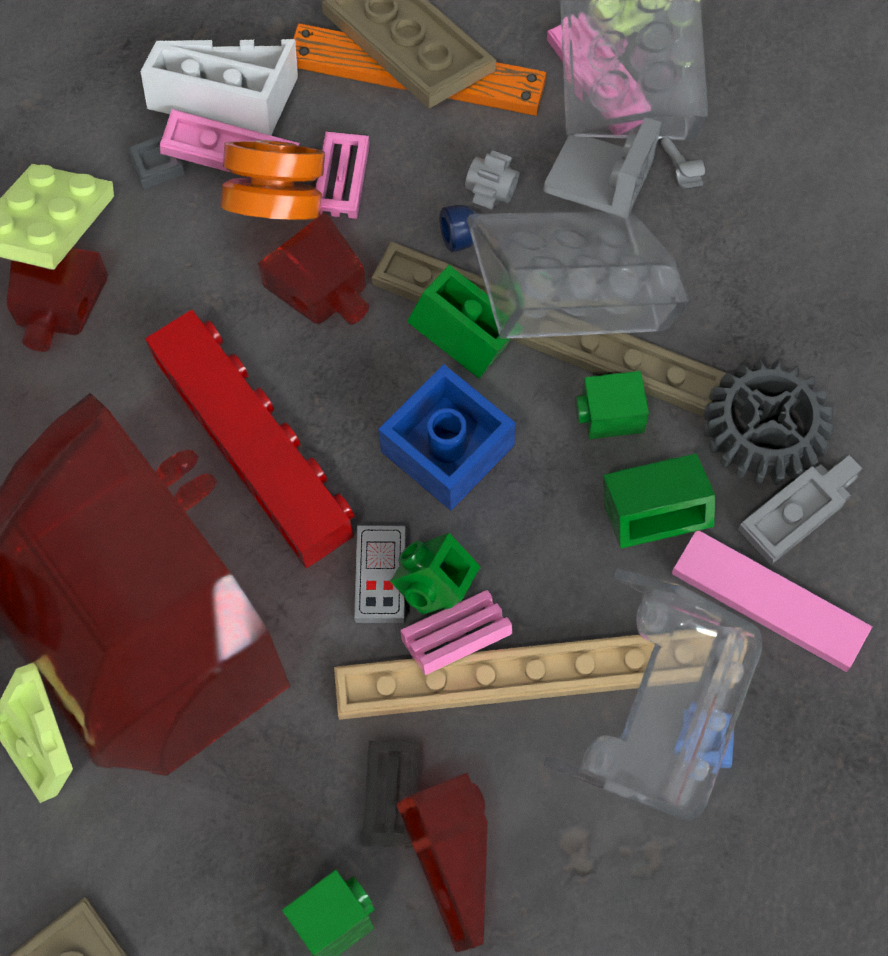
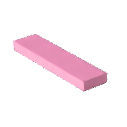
M701 531L694 533L672 571V575L845 672L852 666L873 627Z

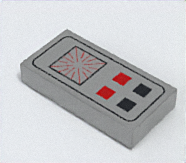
M357 525L355 623H404L405 597L390 580L401 564L398 559L406 548V526Z

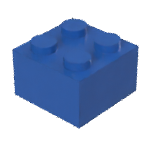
M443 364L378 429L381 452L451 511L514 447L516 423Z

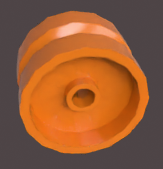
M281 141L225 142L223 166L231 173L251 178H233L223 183L220 207L232 213L254 217L288 220L318 218L321 210L322 193L311 185L294 181H313L323 176L325 152Z

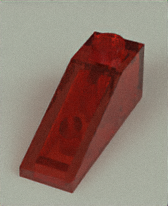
M468 773L412 794L396 803L456 953L484 944L488 822L484 814V797L478 786L471 783Z

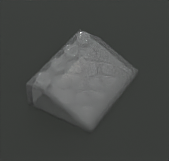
M560 0L566 136L627 138L630 132L638 133L646 117L662 122L658 139L669 137L670 139L695 140L708 118L701 0Z
M633 211L630 212L628 218L606 212L470 214L467 218L500 339L667 331L690 303L677 261Z

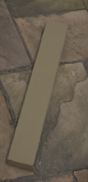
M391 241L372 276V285L417 303L422 293L450 264ZM450 265L523 322L511 339L512 341L600 376L641 371L645 394L700 416H703L705 406L713 403L709 399L710 392L713 388L720 387V380L726 372Z

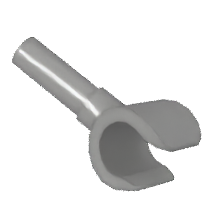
M669 137L663 138L660 144L675 166L676 181L679 188L687 189L703 186L701 178L705 174L703 161L701 159L686 161Z

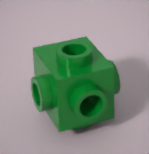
M446 533L423 543L420 540L415 541L406 547L399 556L398 561L401 564L390 582L400 591L406 601L423 615L441 608L450 609L461 602L481 566L450 533Z

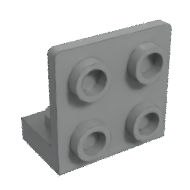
M645 117L638 133H629L624 147L571 132L544 182L543 191L565 200L628 218L652 166L662 122Z

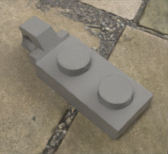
M850 455L829 471L822 464L816 468L811 466L740 524L738 530L772 565L844 506L851 496L846 488L858 478L857 474L863 468Z

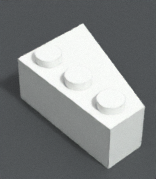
M282 39V46H254V40H240V46L213 47L212 40L156 41L140 71L147 109L170 114L173 109L272 135L298 78L295 39Z

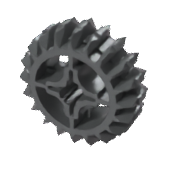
M761 359L754 363L752 371L741 363L736 368L734 376L726 373L720 380V387H715L711 390L709 399L713 403L705 406L703 414L704 419L708 420L703 429L706 437L713 438L709 446L711 453L725 452L720 461L722 468L733 463L738 465L736 472L738 479L745 476L747 471L755 473L754 480L757 485L763 482L765 475H770L777 486L782 483L785 473L795 480L803 473V468L806 470L811 466L815 468L818 463V457L825 455L829 447L827 440L831 438L834 432V425L829 423L833 416V407L823 405L827 398L826 391H812L815 385L814 376L803 381L798 378L800 372L798 365L788 373L782 371L780 360L774 362L771 369H766ZM733 407L741 413L740 418L747 425L743 435L738 432L731 416V409ZM793 409L797 412L803 423L804 438L796 432L798 426L790 419ZM764 446H765V447L772 448L773 450H771V449H765V448H761V447H764Z

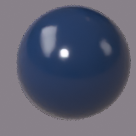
M464 205L442 208L439 216L440 229L447 249L455 252L471 247L478 240L481 232V223L478 215L474 210Z

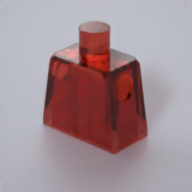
M325 212L258 263L263 286L315 324L323 323L334 313L338 312L352 325L360 321L368 312L369 304L359 295L366 287L364 267Z
M71 248L54 270L11 260L7 308L16 324L26 328L22 340L26 347L35 351L46 352L50 350L55 332L69 335H77L82 332L108 277L99 252Z

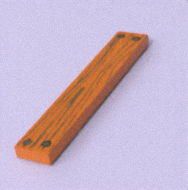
M298 23L293 38L296 41L298 69L407 90L344 32ZM496 62V71L448 99L537 116L546 84L547 72Z

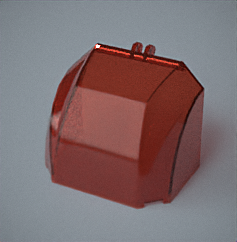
M89 393L48 426L15 462L0 488V627L25 664L28 665L34 662L38 668L47 696L97 767L134 769L167 776L290 687L269 631L230 571L185 513L213 491L217 483L216 479L212 474L199 475L182 485L175 496H173L167 487L182 478L184 474L188 473L196 465L199 457L194 450L186 449L177 452L174 456L163 461L155 472L108 408Z

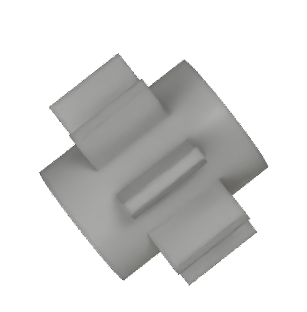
M493 150L490 154H486L485 159L475 157L465 182V188L475 193L472 203L492 210L494 206H498L499 201L510 202L519 178V171L509 167L512 157Z

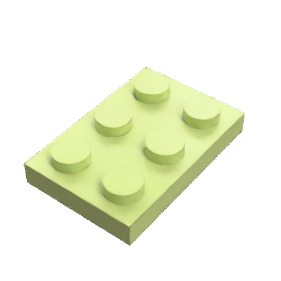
M31 164L0 198V257L54 270L113 199V182L94 178L89 174H76L54 169L49 165Z

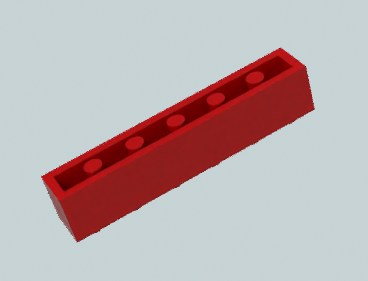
M191 309L145 338L151 356L306 569L354 537L350 520L355 516L349 504L340 493L335 496L330 494L323 484L327 481V478L319 464L312 457L308 460L303 458L297 450L301 446L300 441L292 428L286 422L281 425L276 422L270 414L274 411V407L269 398L260 387L254 391L245 380L249 377L247 370L234 353L227 356L220 347L223 344L222 337L210 320L202 323Z

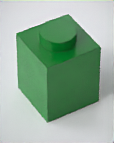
M641 371L584 377L582 395L575 396V409L578 424L586 423L589 440L645 432L649 412Z

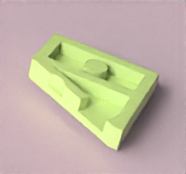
M33 662L15 670L0 699V742L39 802L42 803L58 795L73 768L38 668Z

